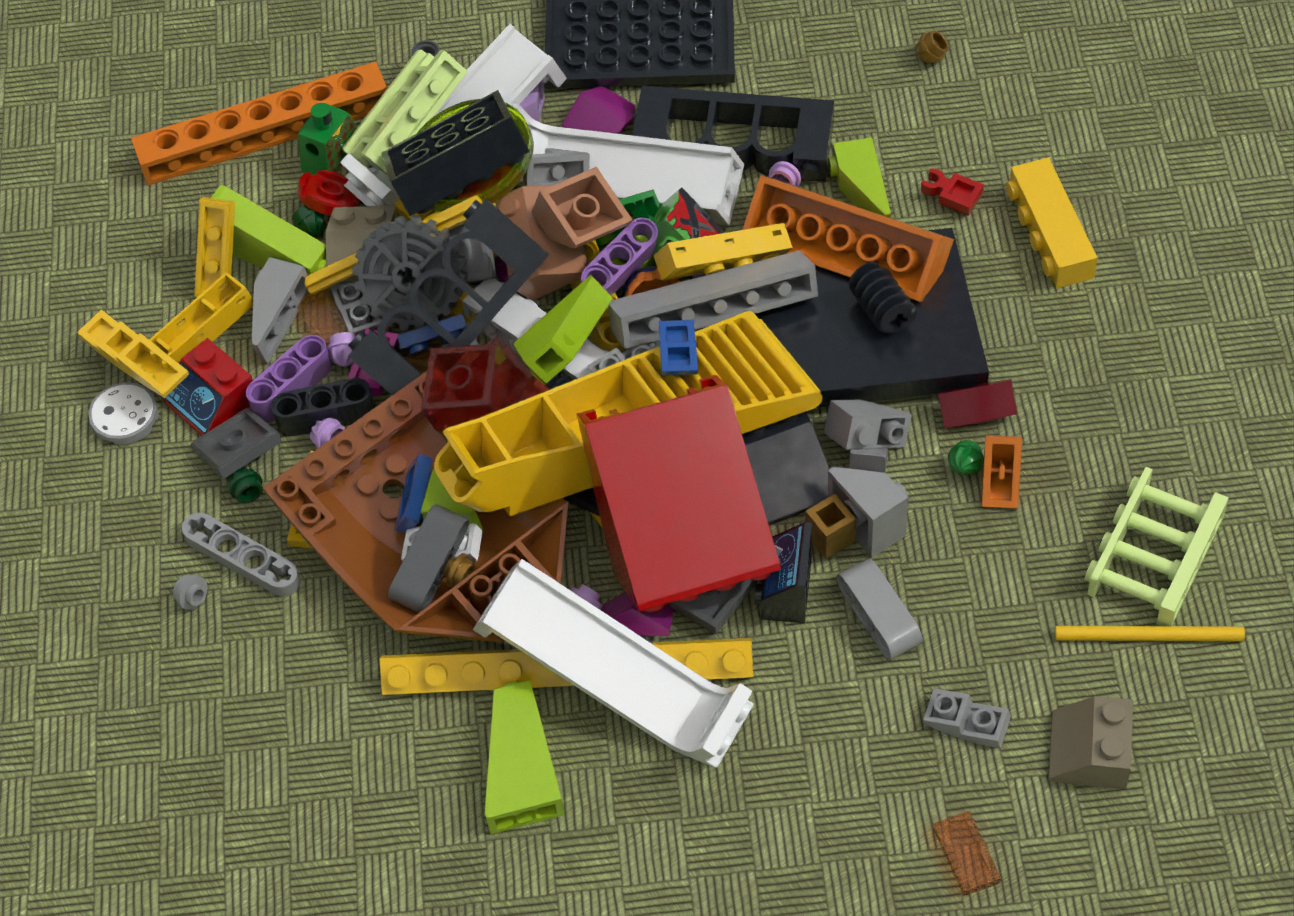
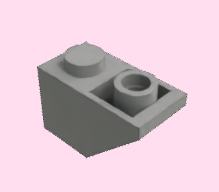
M831 400L824 433L846 450L905 447L912 414L864 400Z

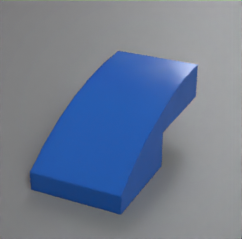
M694 320L659 321L662 376L698 374Z

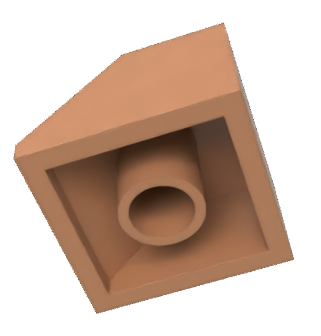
M597 167L539 191L531 212L550 240L573 249L623 228L633 221Z

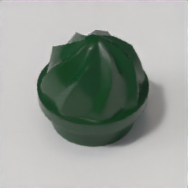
M306 205L300 207L292 215V221L295 223L294 226L312 237L319 236L326 225L323 217L324 214L314 211Z
M242 467L228 477V491L240 503H250L262 494L263 481L258 472Z

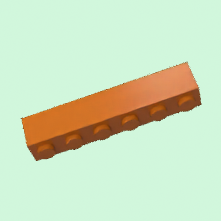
M760 175L742 229L784 223L793 247L787 253L799 250L814 265L851 277L856 269L863 264L871 261L878 263L880 267L887 268L890 271L892 277L896 279L898 285L901 286L909 298L920 302L923 301L942 274L954 241L952 238Z

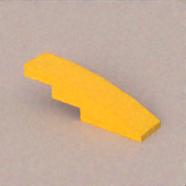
M102 309L77 332L81 340L100 355L164 398L189 375V372L144 335L141 333L139 335L121 321L118 323Z

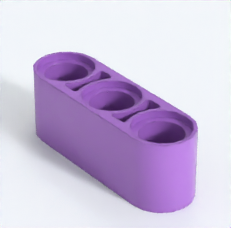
M647 218L633 220L583 270L581 283L592 275L604 285L603 288L612 296L654 253L658 234L657 226L654 222ZM638 235H643L647 237L649 241L643 243L638 242L634 239V237ZM621 258L626 261V264L621 266L615 265L611 260Z
M317 335L303 337L248 385L246 396L250 408L266 423L275 421L271 410V402L275 396L286 391L316 386L329 374L332 364L324 339Z

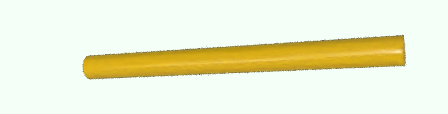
M1055 626V641L1245 640L1244 627Z

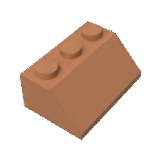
M552 185L522 186L495 201L497 209L549 254L517 291L532 300H536L581 279L583 270L588 266L584 245L573 249L550 240L531 213L539 191ZM507 264L508 275L510 277L513 274L514 270Z

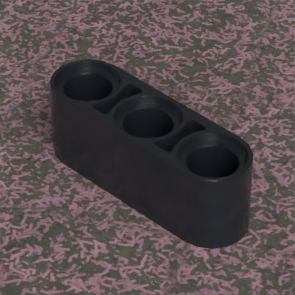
M360 378L282 392L275 396L271 402V410L277 428L285 436L308 434L312 431L311 428L316 424V421H322L326 418L336 419L342 426H348L375 408L371 388L368 382Z

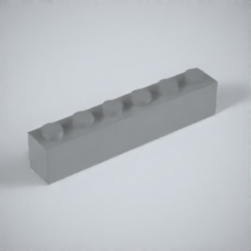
M798 250L612 300L608 305L611 332L621 345L627 349L659 340V321L694 320V329L697 330L746 311H752L755 314L818 296L815 265Z

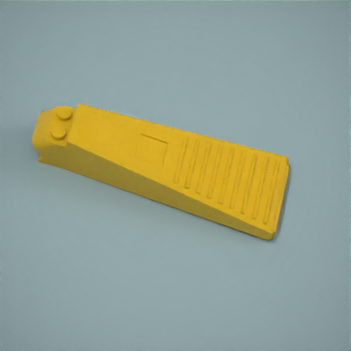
M746 311L695 332L698 374L662 376L660 346L483 417L446 428L443 434L448 442L436 456L434 470L455 502L479 512H492L504 508L509 516H513L593 487L577 413L595 409L598 419L601 416H609V410L616 409L619 413L628 412L687 395L686 389L694 387L697 391L701 390L699 379L717 375L728 386L740 430L744 434L814 409L820 405L823 398L819 388L763 320L758 319L752 311Z

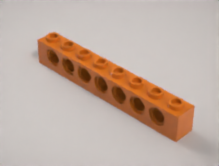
M375 61L131 137L148 186L298 139L299 131L312 116V106L317 103H326L344 110L351 115L353 121L365 118L387 90V86Z

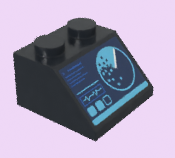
M804 522L772 536L781 570L772 572L769 577L763 579V583H756L754 605H761V620L805 623L812 564V523Z

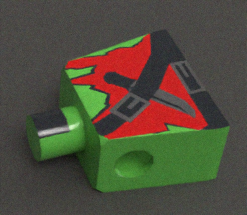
M681 187L660 205L653 219L658 230L654 255L669 242L725 232Z

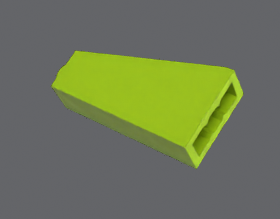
M220 185L211 198L235 202L232 256L261 268L264 267L268 258L271 257L302 265L308 275L326 267V244L224 185Z
M530 680L525 682L513 681L501 688L494 689L485 815L490 834L565 815Z

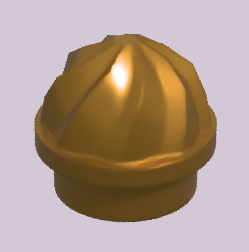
M933 30L920 36L919 42L916 44V54L919 59L928 64L939 62L945 57V53L949 50V45L946 38L940 32Z

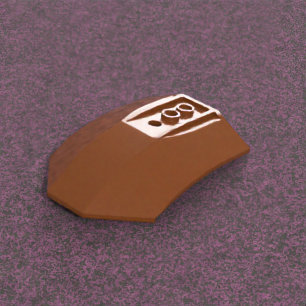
M432 367L264 486L263 491L335 574L375 615L394 631L503 642L505 640L493 632L485 638L475 632L473 628L510 569L521 559L561 584L569 501H565L563 498L513 516H509L504 508L492 512L476 511L484 531L482 532L478 561L474 562L476 564L474 572L453 588L446 585L447 577L444 576L430 605L419 613L388 599L390 586L403 562L401 557L406 534L395 530L402 495L398 498H389L383 491L390 485H398L404 489L408 467L419 454L433 458L430 468L432 472L436 456L448 442L443 431L448 427L477 419L475 414ZM416 524L414 528L420 527L422 524Z

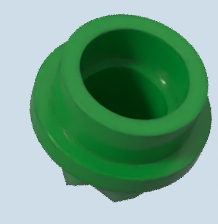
M963 440L950 449L948 462L953 472L958 473L960 476H971L982 468L984 456L981 447L977 443Z

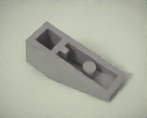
M271 257L268 258L263 269L257 273L253 294L252 346L261 363L266 365L270 362L309 294L304 284L305 277L308 276L304 266Z

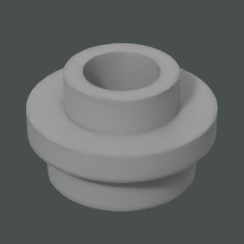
M199 575L182 576L173 588V597L177 604L185 610H192L198 607L206 598L207 582Z

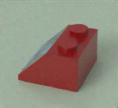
M206 338L180 359L179 364L189 372V375L169 395L162 398L163 402L198 434L203 436L240 411L250 407L246 396V389L253 379L246 370L210 339Z

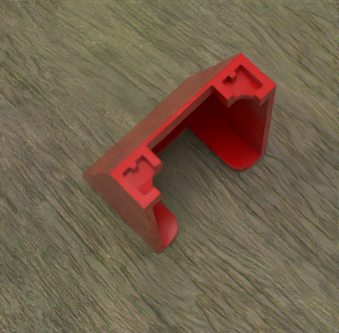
M717 375L699 379L701 390L697 391L694 387L686 389L687 395L628 412L619 413L616 409L609 410V416H601L598 419L595 409L576 414L613 575L638 611H657L662 609L665 604L673 601H691L698 598L701 593L711 590H728L733 588L738 582L748 579L762 580L769 577L772 572L781 570L727 384Z

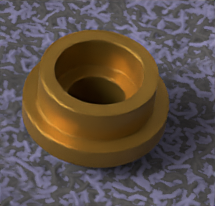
M461 553L457 558L453 556L448 561L443 573L447 577L446 585L453 588L474 572L476 564L469 560V555Z

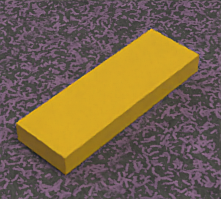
M208 197L199 199L194 297H198L225 272L231 275L235 218L234 201Z

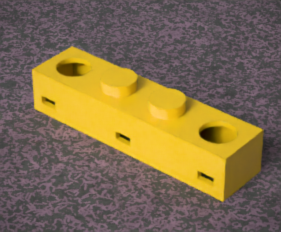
M780 223L669 242L654 255V259L661 280L665 281L704 273L705 275L786 254L793 247L785 224Z
M225 272L149 340L179 363L183 356L206 338L212 342L253 307V298L244 285Z

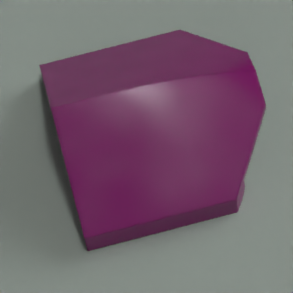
M599 86L580 92L561 126L564 128L619 134L633 121L636 110L635 104L607 88Z
M623 592L603 604L601 608L602 612L637 635L670 636L674 609L666 604L657 611H638L626 592Z

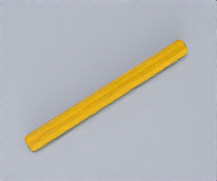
M473 196L421 222L427 223L432 219L437 222L436 228L441 231L444 228L451 230L467 221L463 214L475 200L481 204L483 202L479 196ZM356 253L306 276L304 284L309 293H319L354 276L355 274L352 273L353 266L358 264L359 261L355 257Z

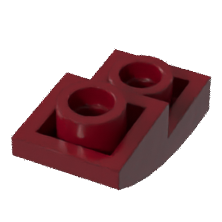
M1012 379L977 384L975 387L944 391L938 394L944 428L999 419L1018 413Z

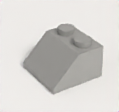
M833 467L828 470V497L836 493L855 516L856 541L871 558L906 536L909 496L902 484L899 482L894 483L883 472Z

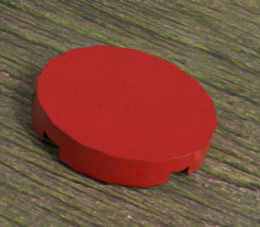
M321 170L317 171L316 175H310V172H307L299 178L297 196L303 204L314 211L331 216L335 207H360L361 200L344 186L349 180L339 173Z

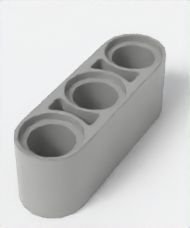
M871 558L837 574L836 578L842 594L888 660L923 643V637L917 623Z

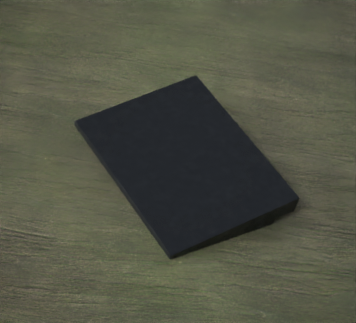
M952 228L928 230L952 238L954 241L942 274L923 301L920 302L909 298L917 309V316L907 328L900 332L884 334L878 331L850 291L849 280L851 277L815 265L817 297L755 313L758 319L763 320L819 388L823 399L817 407L830 406L831 400H864L869 402L939 394L944 391L975 387L977 384L988 383L989 369Z

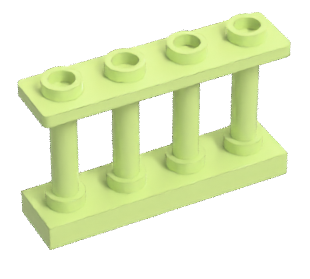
M1145 467L1140 478L1133 477L1126 495L1130 499L1127 505H1119L1113 519V524L1116 527L1113 533L1108 531L1105 533L1099 547V552L1102 555L1099 561H1091L1084 580L1089 582L1087 595L1095 597L1101 583L1155 604L1154 609L1159 610L1156 625L1172 626L1223 520L1229 497L1215 492L1209 505L1202 503L1201 506L1149 486L1153 469ZM1143 499L1196 519L1195 523L1199 524L1196 533L1189 531L1187 534L1139 515L1137 511ZM1129 527L1180 546L1182 547L1181 551L1186 554L1182 561L1176 559L1172 562L1125 543L1123 539ZM1115 555L1168 575V580L1172 581L1168 590L1162 588L1159 591L1108 569Z

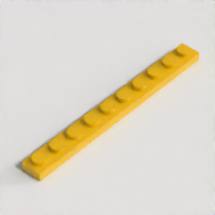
M751 638L651 643L706 680L753 677ZM519 649L382 655L380 657L382 695L494 690L503 687L509 682H525L529 680L531 681L532 688L574 686Z

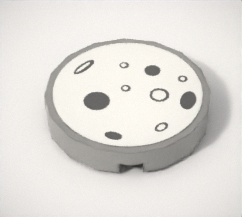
M129 382L114 384L102 390L92 401L88 412L90 425L98 438L103 441H111L114 445L136 443L146 437L153 430L152 425L159 417L158 405L150 390L138 383Z

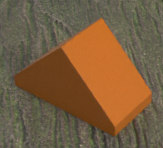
M985 436L982 470V507L1018 509L1022 437Z

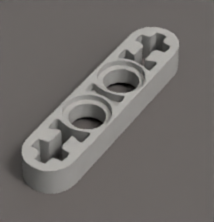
M202 512L193 513L183 521L182 532L187 544L277 596H289L298 590L301 579L296 565L288 559L208 514ZM203 527H205L208 536L200 531H197L194 534L193 530L195 528L201 530ZM232 540L236 542L235 548L229 552L223 553L217 550L219 544L223 541ZM261 556L264 558L263 564L257 568L251 569L245 566L250 557ZM275 574L281 577H285L287 574H289L290 579L288 581L285 579H281L279 582H277Z

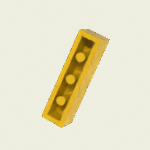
M1049 157L1011 167L1010 181L1006 182V191L1010 201L1015 200L1018 206V217L1021 225L1027 226L1030 232L1029 238L1033 250L1039 251L1041 255V264L1045 276L1051 277L1056 288L1094 279L1098 257Z

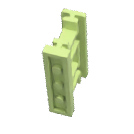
M417 50L347 140L342 150L346 154L350 153L366 168L372 165L388 175L381 152L424 130L468 71L444 50H440L435 57L430 53H425L423 50Z

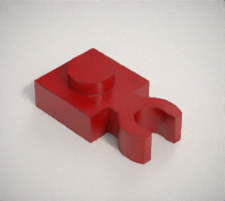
M934 168L929 170V180L935 183H929L924 180L921 182V192L927 196L939 195L940 205L967 216L970 215L984 192V184L954 173L948 179L944 176L943 172Z

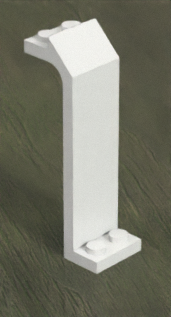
M509 24L467 69L468 73L426 128L499 90L506 105L507 103L520 104L541 81L546 83L549 80L559 88L567 78L551 56L545 54L519 33L514 26ZM350 153L340 162L349 172L345 176L349 181L344 186L366 206H394V203L400 199L389 180V176L380 169L374 167L367 169Z
M507 103L506 106L511 115L518 118L529 131L532 143L531 154H545L546 148L587 152L590 154L589 170L597 167L618 199L654 189L661 205L682 187L718 225L730 226L744 168V163L732 147L555 127L532 119L519 104ZM523 175L516 183L519 186H523Z
M523 559L510 569L473 628L475 632L485 638L493 632L675 752L715 768L719 766L754 705L748 700L753 691L739 683L730 688H724L709 682Z

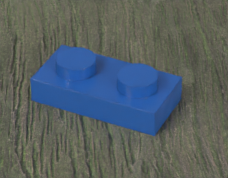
M463 314L438 322L455 338L467 326ZM429 325L397 335L401 351L409 350L411 355L430 349L428 343L442 339L443 344L449 343Z
M419 454L408 467L395 525L396 531L406 534L407 529L414 528L416 524H422L424 521L421 508L432 473L430 468L433 458Z

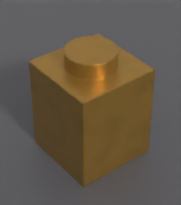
M836 493L805 511V522L812 523V542L826 559L856 542V518Z

